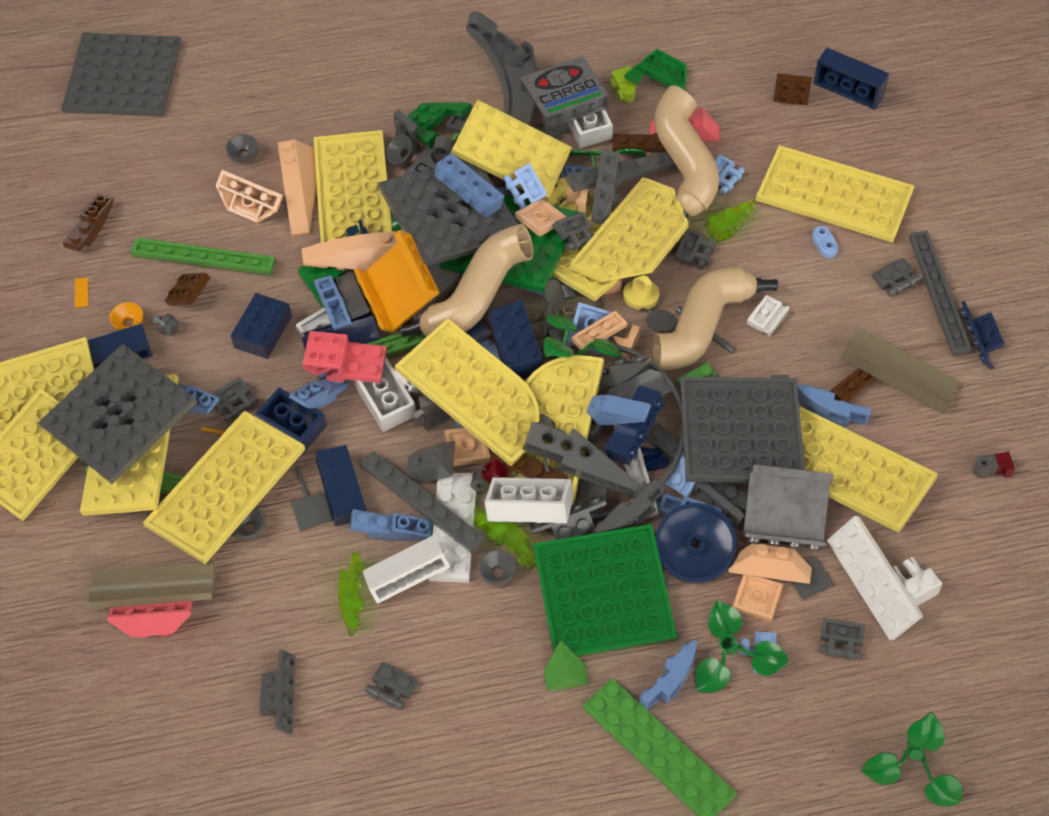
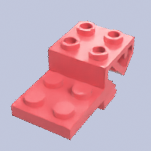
M309 331L303 368L315 376L326 372V379L331 382L344 383V380L381 383L387 346L351 343L348 340V335Z

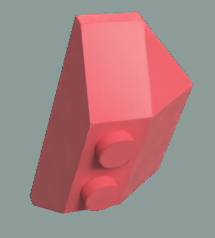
M697 107L689 117L690 123L702 141H719V125L703 107ZM654 120L650 122V135H657Z
M193 601L113 607L109 609L107 621L130 637L167 636L173 634L191 615Z

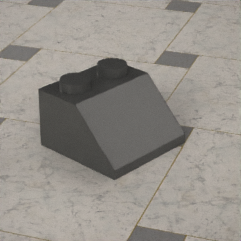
M449 441L420 448L408 456L407 474L418 484L453 476L455 442Z

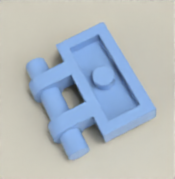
M720 154L715 162L719 171V185L722 186L719 192L725 195L732 190L734 183L742 178L745 170L742 167H739L737 170L734 169L735 162ZM727 175L731 176L729 180L725 179Z
M530 163L514 171L517 177L515 180H512L510 175L503 177L507 190H510L514 197L513 201L515 204H518L520 209L527 206L524 199L529 198L531 203H534L547 195ZM519 183L522 185L525 193L521 195L518 189L516 188V185H518Z

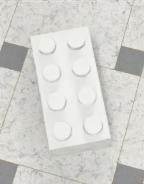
M605 109L567 122L579 148L612 139L613 125Z
M387 358L385 359L381 383L352 380L382 432L413 418V413L416 411L415 403L402 382L394 374V369Z
M493 477L485 499L487 520L496 522L567 523L573 501L571 479Z

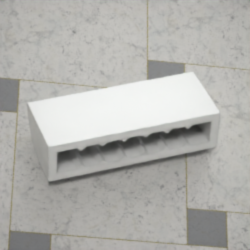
M433 535L362 572L368 588L378 604L450 568V565L436 536Z

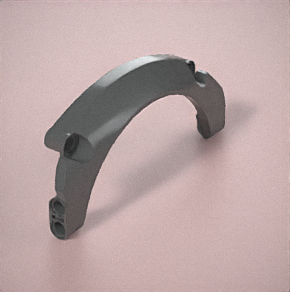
M471 12L466 30L485 51L495 67L504 95V113L530 126L535 114L536 104L528 91H521L520 77L537 72L532 45L524 41L517 47L508 36L497 31L498 26L494 21L480 12ZM443 135L437 136L432 150L433 155L442 160L451 154L456 140Z

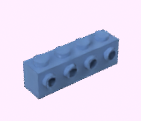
M451 153L436 163L434 176L485 218H488L502 208L504 195L454 154Z

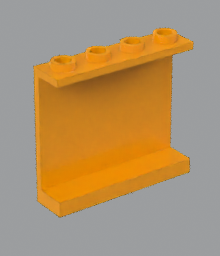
M400 230L394 234L398 243L369 269L364 271L356 268L354 270L357 281L364 291L363 294L371 306L370 309L378 321L379 328L393 333L440 293L418 252L412 235Z

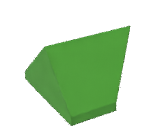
M560 640L544 670L547 692L589 685L585 664Z

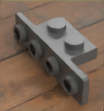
M602 150L591 222L604 224L610 216L611 207H615V204H618L619 193H617V188L622 182V175H620V171H617L620 157L619 152Z
M594 495L588 501L577 502L571 505L567 523L532 522L529 524L531 531L534 534L552 527L556 539L580 536L595 529L589 512L607 505L604 495Z
M280 650L278 670L262 674L260 714L267 716L276 713L275 728L285 734H292L295 656L285 650Z

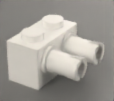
M910 557V560L907 559L903 562V566L912 576L910 579H905L897 566L893 567L917 606L939 594L942 582L931 568L922 570L914 557Z

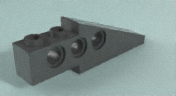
M532 422L522 448L523 450L558 462L557 470L630 497L637 491L639 483L575 429L572 428L568 435L565 431L549 428L542 422ZM543 438H548L551 443L544 442ZM561 445H567L570 450L563 449ZM580 451L586 452L588 457L582 456Z

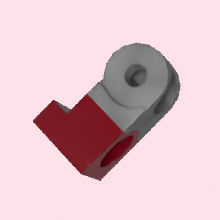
M1010 452L978 457L973 473L981 479L995 474H1003L1004 478L1012 477L1015 467Z
M495 458L473 471L471 488L478 492L485 491L490 486L493 477L507 478L509 469Z

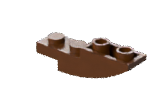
M100 194L93 198L80 214L81 221L63 241L65 248L80 252L85 245L90 246L109 215L114 201L113 198Z

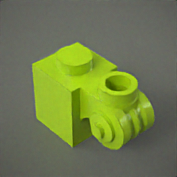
M630 65L611 71V79H609L612 89H615L618 100H623L626 103H631L635 100L636 84L624 78L626 73L632 70Z

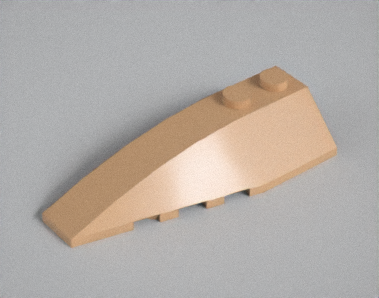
M295 139L278 142L291 234L292 237L310 234L312 212L315 204L314 199L317 192L314 148Z
M398 231L354 235L302 248L303 265L328 268L330 266L336 267L337 270H345V268L355 270L357 268L366 271L398 243L394 236Z

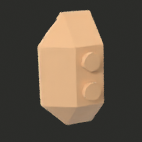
M224 170L221 171L216 183V189L219 191L226 209L256 223L275 214L283 198V195Z
M752 542L737 552L728 569L729 573L810 584L812 571L810 565L795 547L763 542Z

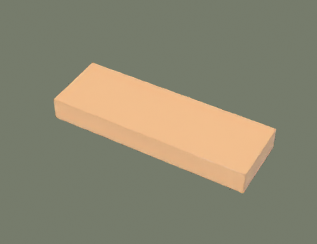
M615 310L573 335L571 341L582 350L589 342H593L594 338L607 339L627 327V322Z

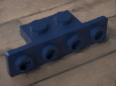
M962 301L963 309H961L964 319L969 320L967 327L971 335L974 334L976 337L973 339L977 350L980 349L982 352L979 355L983 365L987 364L990 369H993L994 367L988 353L1006 346L994 316L990 312L974 319L967 303Z

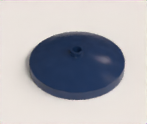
M688 503L670 511L661 521L655 538L663 568L674 578L691 584L707 583L720 577L731 565L737 546L735 530L729 519L718 509L702 503ZM693 543H697L699 545V548H695L691 545Z

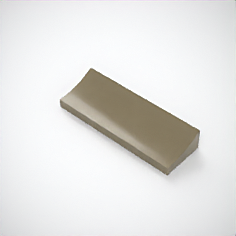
M603 294L595 302L586 296L564 299L562 307L552 308L551 314L563 315L573 321L579 302L603 310H609L605 294ZM547 301L524 303L536 340L545 339L548 337V331L555 328L549 324L546 336L542 335L549 304ZM555 328L558 336L563 337L565 334L564 330Z
M857 328L841 356L842 360L941 413L949 405L960 381L860 328Z
M214 561L207 562L206 564L198 562L92 571L88 608L101 609L211 600L216 583Z

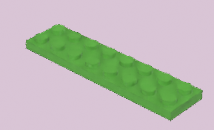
M613 678L583 705L582 709L696 816H717L736 797L737 793Z

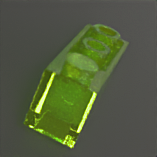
M755 199L706 217L705 229L710 237L716 240L715 244L732 238L755 211Z

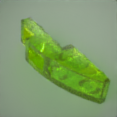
M479 508L474 510V523L479 529L483 528L490 542H495L498 547L505 544L510 552L513 551L517 555L519 563L522 566L526 565L529 570L536 566L535 555L529 550L530 538L512 522L488 521L486 510Z
M353 552L349 569H340L338 579L339 606L349 636H354L355 629H359L360 617L358 615L359 611H363L364 599L361 598L359 591L360 573L363 574L362 571L364 570L365 563L362 561L360 553Z

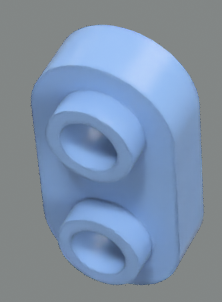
M825 226L814 228L812 240L820 255L824 258L835 257L838 251V244L831 231Z

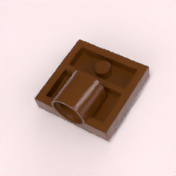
M777 73L773 102L808 105L812 77Z
M207 273L182 274L178 278L176 285L168 292V296L164 301L169 306L192 305L211 277Z

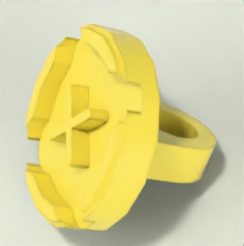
M642 274L636 276L634 280L625 285L623 299L631 308L637 310L645 308L647 310L656 306L659 302L660 291L646 275Z

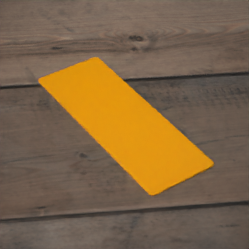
M88 277L75 279V308L88 307Z

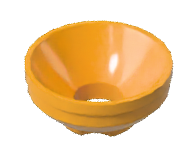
M124 302L112 309L109 320L112 327L119 331L143 323L144 315L141 307L136 303ZM125 321H134L131 326H124Z

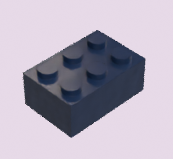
M255 293L231 334L234 348L268 359L292 317L289 303Z
M278 387L255 413V417L302 443L305 446V452L327 427L325 415L315 408L304 407L289 398L290 393Z

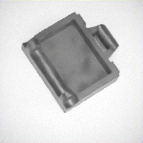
M426 395L419 397L420 410L413 413L415 426L420 427L423 425L424 429L428 431L452 419L449 414Z

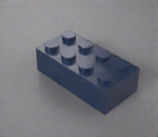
M826 47L817 60L813 84L876 110L884 98L889 73Z
M523 300L486 311L503 364L520 378L529 377L535 370L544 365Z

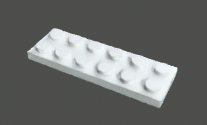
M453 473L451 477L438 479L436 499L474 528L477 491L473 490L470 485L473 473ZM433 524V535L436 536L450 568L430 577L429 581L469 583L472 553Z
M854 516L827 540L889 640H895L923 617L921 611L859 516Z

